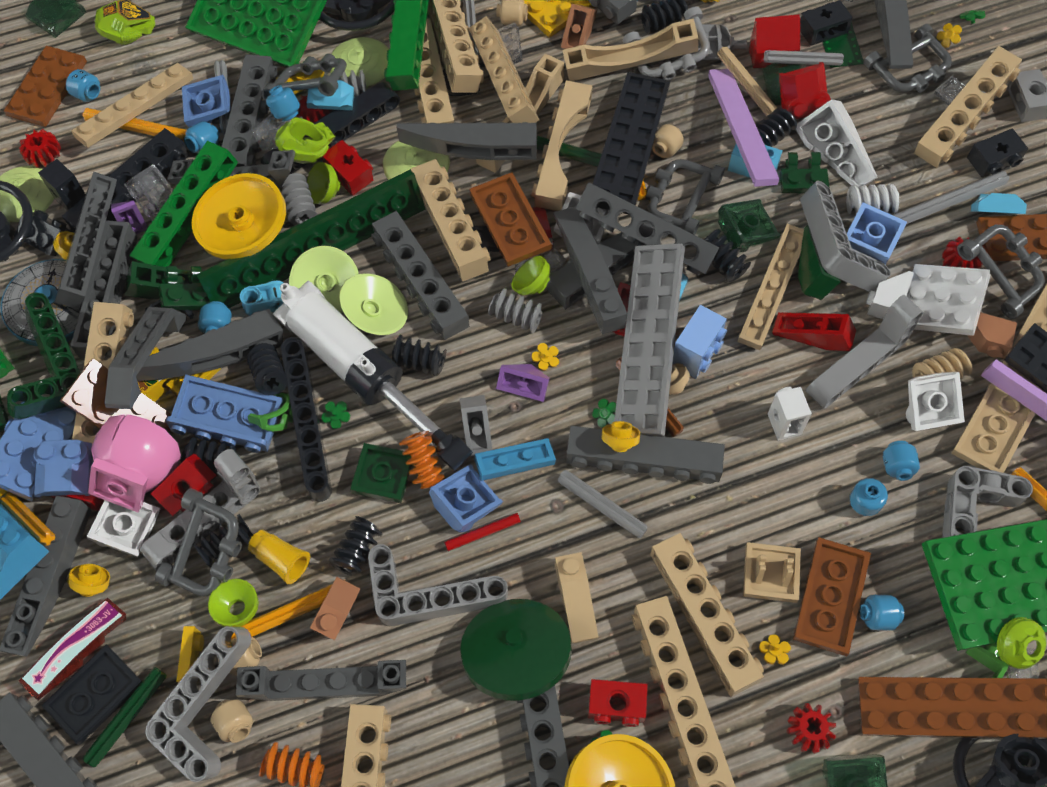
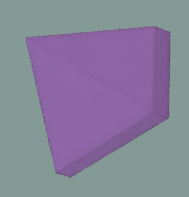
M134 201L111 204L112 213L117 221L129 222L135 234L147 230L148 226Z
M532 364L501 365L496 389L544 402L549 377Z

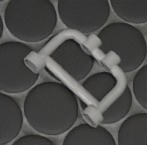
M700 7L689 8L684 13L686 20L694 18L698 40L701 45L699 52L686 54L680 60L672 63H663L654 70L648 69L646 64L639 65L637 67L642 75L655 78L662 76L664 80H671L676 76V70L683 68L684 72H691L696 69V62L704 59L710 48L708 38L700 21L703 18ZM630 32L622 40L626 44L641 40L638 32Z

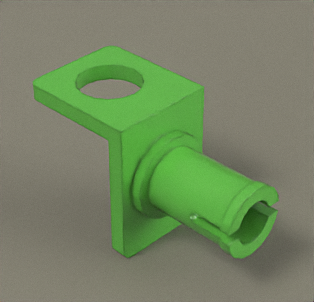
M997 643L985 645L984 648L967 649L965 652L995 672L992 678H1002L1009 667L1008 664L999 659Z

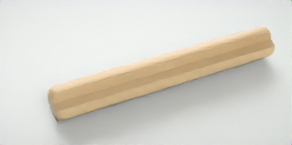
M722 47L717 52V56L763 113L768 116L777 107L730 49Z

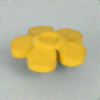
M947 23L943 26L944 31L938 32L936 36L937 40L941 41V45L944 48H948L951 42L958 44L961 41V37L958 34L962 32V28L960 25L952 26L951 23Z
M540 343L537 347L538 352L532 353V361L539 362L538 368L545 371L549 366L554 368L559 364V359L555 357L559 351L555 346H551L548 349L547 344Z
M770 635L768 642L762 641L760 643L759 650L762 653H766L764 656L766 663L774 664L777 661L783 665L789 660L787 653L791 650L790 644L786 641L779 644L780 638L777 635Z

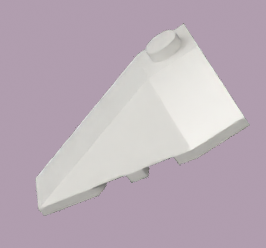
M830 100L797 123L796 131L804 145L814 152H820L821 160L828 163L850 185L859 187L860 185H867L878 178L853 121L841 101Z

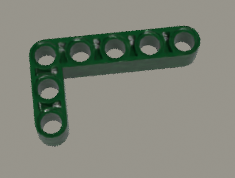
M31 293L26 297L25 316L51 377L16 386L8 391V413L17 419L67 407L60 400L67 392V388L80 375V370L49 299L42 293ZM43 394H48V395H51V396H49V397H44V396H41V395H43ZM17 401H22V402H25V403H23V404H16L15 402H17Z

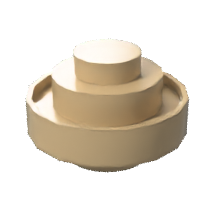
M672 364L669 395L681 393L689 381L690 373L683 364Z

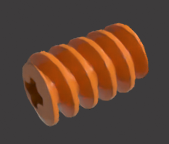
M429 431L412 434L399 442L400 446H408L402 454L411 455L412 458L406 461V465L415 466L409 471V474L418 475L412 483L421 484L420 489L430 488L445 479L443 474H439L442 471V467L436 464L439 461L438 456L432 455L436 451L435 446L429 445L432 442L431 436H424Z
M274 742L272 747L268 749L260 767V777L265 776V774L269 780H274L277 777L280 783H285L288 780L289 785L293 787L298 783L299 787L320 786L325 770V765L321 764L320 754L316 756L314 761H310V751H307L303 758H300L299 748H296L293 754L289 755V745H285L282 751L279 752V743Z

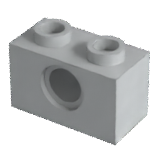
M1040 69L1020 72L1013 82H1009L1007 89L1021 122L1047 119L1046 78H1044Z

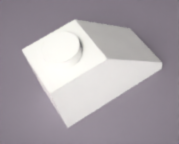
M908 271L882 281L878 284L875 291L871 290L866 304L870 305L867 314L884 319L890 306L900 296H907L914 272Z

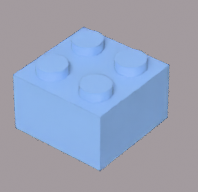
M863 202L847 232L851 248L886 265L907 221Z
M700 305L675 342L672 364H683L689 371L690 376L697 379L701 371L705 373L712 362L710 358L713 353L718 354L724 343L722 340L727 332V329L724 328L727 319Z

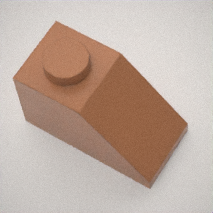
M571 4L561 48L568 49L586 45L592 32L597 9L580 4Z
M980 312L974 336H967L979 352L993 358L1004 359L1012 348L1017 322Z
M336 577L310 628L335 640L360 588Z

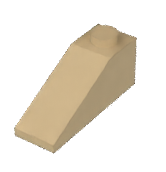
M582 552L555 557V570L572 644L598 639Z

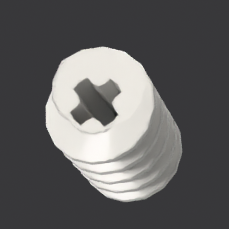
M872 184L868 188L866 185H860L859 187L851 185L846 196L847 211L850 214L852 208H854L857 214L864 202L877 209L882 207L886 213H888L889 207H892V212L895 214L899 208V192L894 184H888L887 186L879 184L877 187Z

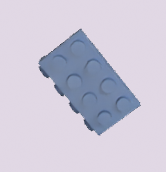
M185 374L172 414L167 416L165 422L172 432L180 435H185L187 432L195 434V437L201 440L206 439L210 441L212 438L220 440V443H225L226 446L231 447V445L235 446L237 444L245 446L246 450L254 453H259L260 450L268 452L274 431L264 430L258 425L250 423L247 416L250 413L264 415L282 408L284 400L281 397L264 395L260 392ZM279 416L268 419L267 424H277Z
M63 407L23 419L11 418L7 422L4 429L5 433L0 439L1 489L32 502L35 497L37 464L34 459V450L37 445L44 441L71 440L76 417L74 410Z

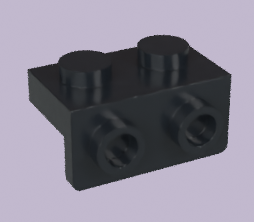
M35 209L32 227L25 242L49 256H56L57 252L53 247L56 236L60 232L73 231L66 228V223L57 219L51 220L48 218L49 214ZM23 214L15 231V237L21 228Z

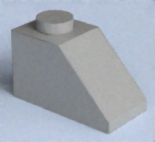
M485 395L459 398L466 445L472 450V455L493 450Z

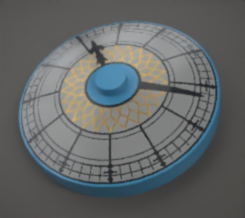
M51 259L35 263L18 273L6 287L1 300V316L9 331L20 341L37 346L25 316V299L31 293H42L49 299L66 341L68 342L73 339L81 307L78 310L54 302L66 260Z

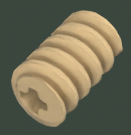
M952 348L949 351L942 352L940 355H935L932 358L925 359L923 362L916 363L913 366L912 375L915 378L942 372H959L960 379H962L964 375H971L973 368L970 359L961 349Z

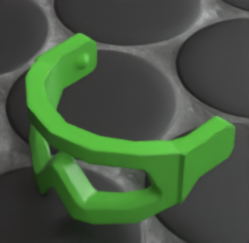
M282 392L276 394L275 396L281 397L284 400L282 408L264 415L250 413L247 416L248 421L258 425L261 429L272 432L286 429L288 422L293 423L289 395ZM283 414L279 424H267L268 419Z

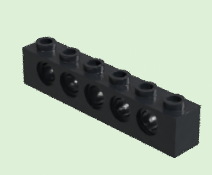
M166 128L159 132L108 176L117 179L111 204L128 201L136 203L142 196L150 192L157 183L169 175L173 161L186 160L189 156L184 142ZM85 196L62 215L73 232H75ZM111 204L106 221H116L111 210Z

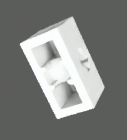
M785 387L780 389L776 393L768 412V417L778 441L802 435L812 415L801 387L793 389L792 387Z

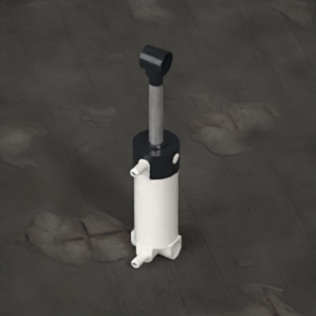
M309 280L299 289L295 286H290L288 283L280 285V290L282 291L281 299L284 303L273 315L285 328L296 334L366 404L375 405L386 398L420 431H429L425 436H431L432 443L437 446V455L453 471H456L473 454L472 450L458 436L446 435L396 388L403 374L402 368L392 361L383 350L376 347L332 306L316 286Z

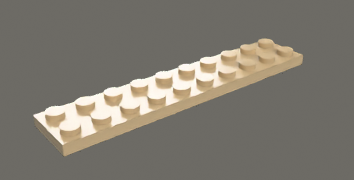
M1047 283L1017 334L1011 350L1034 323L1047 332ZM1002 361V363L1006 365L1008 368H1010L1011 370L1025 378L1027 381L1035 385L1032 381H1030L1028 378L1022 375L1019 371H1017L1015 368L1009 365L1006 361ZM990 383L951 454L976 468L1004 473L1035 413Z

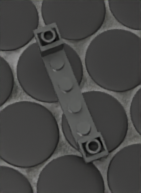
M294 150L274 151L269 164L235 167L229 177L242 173L258 174L270 179L278 188H281L291 172L296 152ZM194 160L173 161L167 180L177 185Z
M148 307L109 366L105 396L106 408L131 409L141 394L136 378L137 374L163 333L179 332L187 319L186 314L172 308Z
M406 660L378 661V666L279 671H270L266 666L237 668L236 696L267 701L383 696L406 689Z

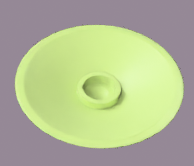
M369 37L352 38L339 44L331 53L335 58H341L346 61L345 73L347 77L350 76L351 70H354L356 76L359 75L360 70H363L366 87L374 85L385 78L384 70L388 66L387 50L389 48L377 39Z
M397 141L384 155L383 171L389 180L410 170V168L437 159L440 167L444 166L448 172L450 158L449 155L419 149Z
M20 166L3 173L0 176V181L8 182L19 188L29 199L33 212L35 209L44 212L52 204L54 197L38 173L42 168ZM0 190V212L6 216L9 222H19L23 214L20 203L13 195Z
M317 246L305 251L296 259L290 271L289 285L299 289L309 280L320 290L332 306L340 313H343L339 299L341 287L347 279L359 274L354 261L344 251L331 246Z
M369 273L357 274L347 279L341 287L339 295L341 308L346 317L359 329L375 335H389L400 330L406 323L408 318L406 299L398 287L386 278Z

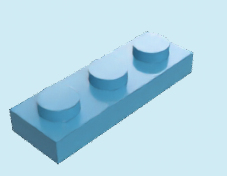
M548 438L476 453L474 457L481 481L555 465L556 462Z

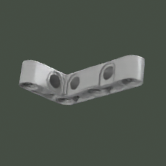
M227 449L217 456L214 466L223 481L206 494L203 499L215 505L221 500L227 499L225 505L219 507L230 511L232 514H236L259 494L260 487L255 479V475L233 449ZM185 510L176 519L142 544L140 552L156 571L165 562L169 564L175 562L183 537L179 540L174 539L177 534L186 532L192 515L191 511ZM204 512L193 543L198 544L201 537L205 538L209 535L210 531H214L225 521Z
M970 466L960 467L948 480L942 538L962 535L956 530L955 526L960 527L964 534L977 532L978 514L976 513V501L1007 507L1020 506L1032 494L1033 487L1031 482L1022 476ZM959 478L964 479L967 485L961 483ZM1012 488L1016 489L1020 495L1015 494Z

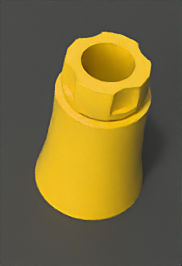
M259 530L255 533L248 543V550L259 561L277 573L287 584L296 582L305 572L310 562L309 552L299 549L265 530Z

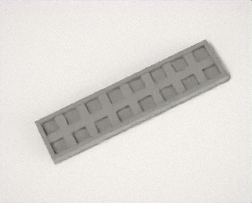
M682 243L635 246L614 422H628L638 428L640 434L665 437L685 247Z

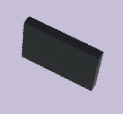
M106 644L41 706L76 744L81 745L135 692L142 683V680Z

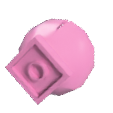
M122 414L109 417L96 434L91 448L94 462L91 466L88 494L139 513L143 505L145 493L155 490L177 468L181 456L178 443L164 428L148 419L129 414L126 416Z

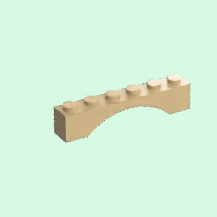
M693 18L672 23L651 36L631 43L615 46L580 45L564 49L563 54L569 81L698 52V34Z
M544 54L535 66L525 87L537 115H539L564 80V62L547 54ZM508 116L502 121L504 123H512ZM476 159L478 165L494 173L499 170L505 161Z
M566 80L564 89L559 90L557 102L560 105L559 108H554L552 121H555L554 126L549 127L547 139L550 140L549 145H544L542 158L545 160L543 164H539L537 171L539 182L538 184L534 183L531 196L535 197V207L560 211L564 206L568 180L559 162V150L569 131L587 117L592 99V85Z

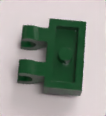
M788 152V159L785 160L786 169H781L780 172L782 193H805L816 181H821L829 187L828 169L820 168V152L810 153L811 159H808L809 169H798V153Z
M166 266L167 272L163 273L165 284H160L158 288L161 308L201 310L205 304L210 303L196 276L202 272L201 266L190 267L191 272L187 273L189 284H178L177 266Z

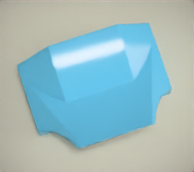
M338 80V89L332 96L323 95L318 88L308 89L307 108L353 110L354 87L342 80Z
M980 194L978 199L971 204V212L1026 214L1027 204L1016 194Z

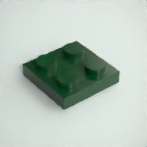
M364 443L350 488L351 493L402 503L409 471L412 465H406V461L412 458L411 455H403V450Z

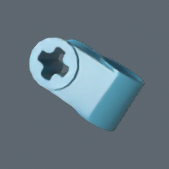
M271 281L244 288L240 293V300L245 313L251 316L255 312L270 309L272 313L275 312L284 303L281 299L282 291L280 290V285L284 282Z

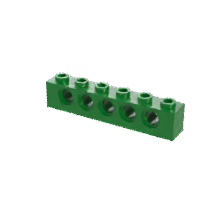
M209 141L205 143L129 256L139 263L163 267L171 264L193 231L192 216L198 201L210 187L229 177L238 163L228 149Z

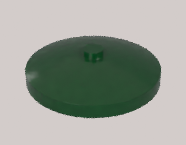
M510 599L485 608L471 620L464 631L460 653L465 673L476 688L497 699L519 701L541 695L559 682L569 666L572 646L568 627L556 611L534 600Z

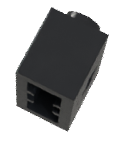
M840 0L827 3L801 14L800 32L808 44L812 46L849 33L853 17Z
M1012 128L975 143L967 159L983 178L1001 172L1007 167L1018 166L1024 160L1023 157L1028 147Z
M58 159L38 172L54 199L67 211L86 196L75 175Z

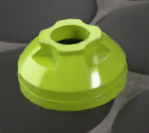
M318 162L311 168L307 183L313 203L318 205L326 204L335 197L340 189L337 174L331 165L323 162Z
M535 256L526 261L515 273L511 283L512 289L519 295L541 293L550 281L549 263L542 256Z
M230 579L227 582H222L212 591L209 597L208 610L210 616L223 627H241L255 616L259 605L258 595L254 587L245 580ZM236 602H243L245 604L243 612L238 615H232L230 612L231 606Z
M1018 617L1010 620L1001 629L997 640V651L1001 660L1009 666L1017 669H1027L1038 663L1045 654L1046 635L1043 628L1035 621L1025 617ZM1035 640L1036 650L1033 654L1028 655L1027 646L1031 641Z

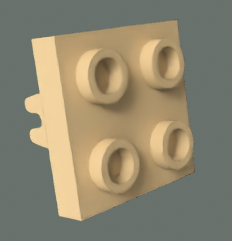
M747 542L745 547L743 597L797 603L799 601L801 548Z

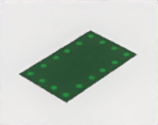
M852 22L849 33L823 42L826 53H842L844 55L841 66L829 65L830 68L863 64L864 61Z

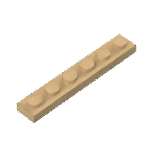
M179 63L174 64L71 130L74 138L89 148L192 81V72Z
M790 224L786 225L737 342L761 350L801 254L804 229Z

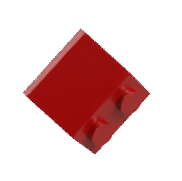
M799 14L755 18L749 44L753 68L796 65L766 63L763 58L766 50L800 52Z

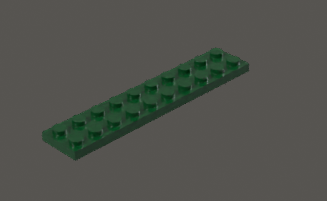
M410 169L278 234L267 247L254 255L227 259L197 274L196 276L210 302L218 301L225 304L227 308H231L241 303L240 293L244 288L271 281L283 282L289 279L294 262L305 251L317 246H331L344 251L372 237L371 234L374 233L372 223L397 211L404 221L426 210L415 174Z

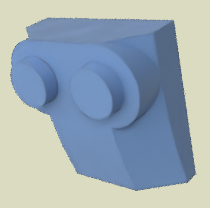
M224 75L182 86L184 122L188 127L201 121L211 124L212 119L228 113L231 109L230 92Z
M48 440L37 445L34 450V459L37 462L34 496H89L88 488L91 466L93 464L91 448L93 444L80 440Z
M471 464L432 486L429 491L434 507L451 528L458 532L469 531L475 522L503 503L484 480L481 481L479 474L473 469Z

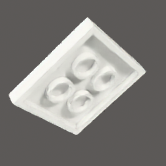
M915 264L907 297L924 313L914 330L974 336L991 276L990 270Z

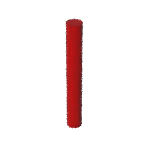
M515 513L444 543L449 552L518 524L521 520L518 513Z

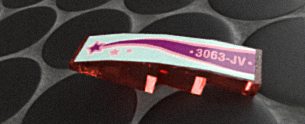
M106 598L57 640L19 680V684L37 701L84 665L83 659L105 642V636L126 620V613L109 598Z

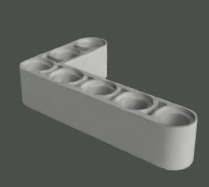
M816 181L801 196L800 201L823 268L830 275L868 292L871 290L875 291L880 282L890 277V270L881 261L851 248L831 190L823 182Z
M900 296L888 309L879 328L816 378L807 387L806 392L823 409L830 406L897 351L908 340L924 312L907 296Z
M378 544L371 548L368 555L375 610L379 620L386 626H397L482 610L491 605L501 603L508 598L507 583L500 576H489L400 593L396 564L391 549L384 544ZM380 556L388 557V560L383 564L375 563L376 559ZM383 581L392 582L389 589H379ZM492 587H500L503 590L498 596L489 594V590ZM468 591L476 594V597L471 601H466L462 598ZM446 596L450 599L448 604L444 606L436 604L439 597ZM415 601L423 603L422 608L417 611L409 609L410 605ZM388 606L396 608L395 613L390 616L382 614L383 610Z
M226 626L218 631L146 726L145 733L147 739L192 782L215 778L221 770L219 757L188 728V725L249 648L251 634L244 627ZM233 633H235L237 637L234 646L231 643V637ZM215 656L219 658V665L217 668H215L214 666ZM198 679L201 680L200 690L196 686ZM181 701L184 705V710L182 713L179 709V704ZM163 724L166 726L165 735L162 733ZM182 743H184L186 747L185 754H183L181 751ZM202 761L204 762L206 767L204 773L201 771L200 768Z

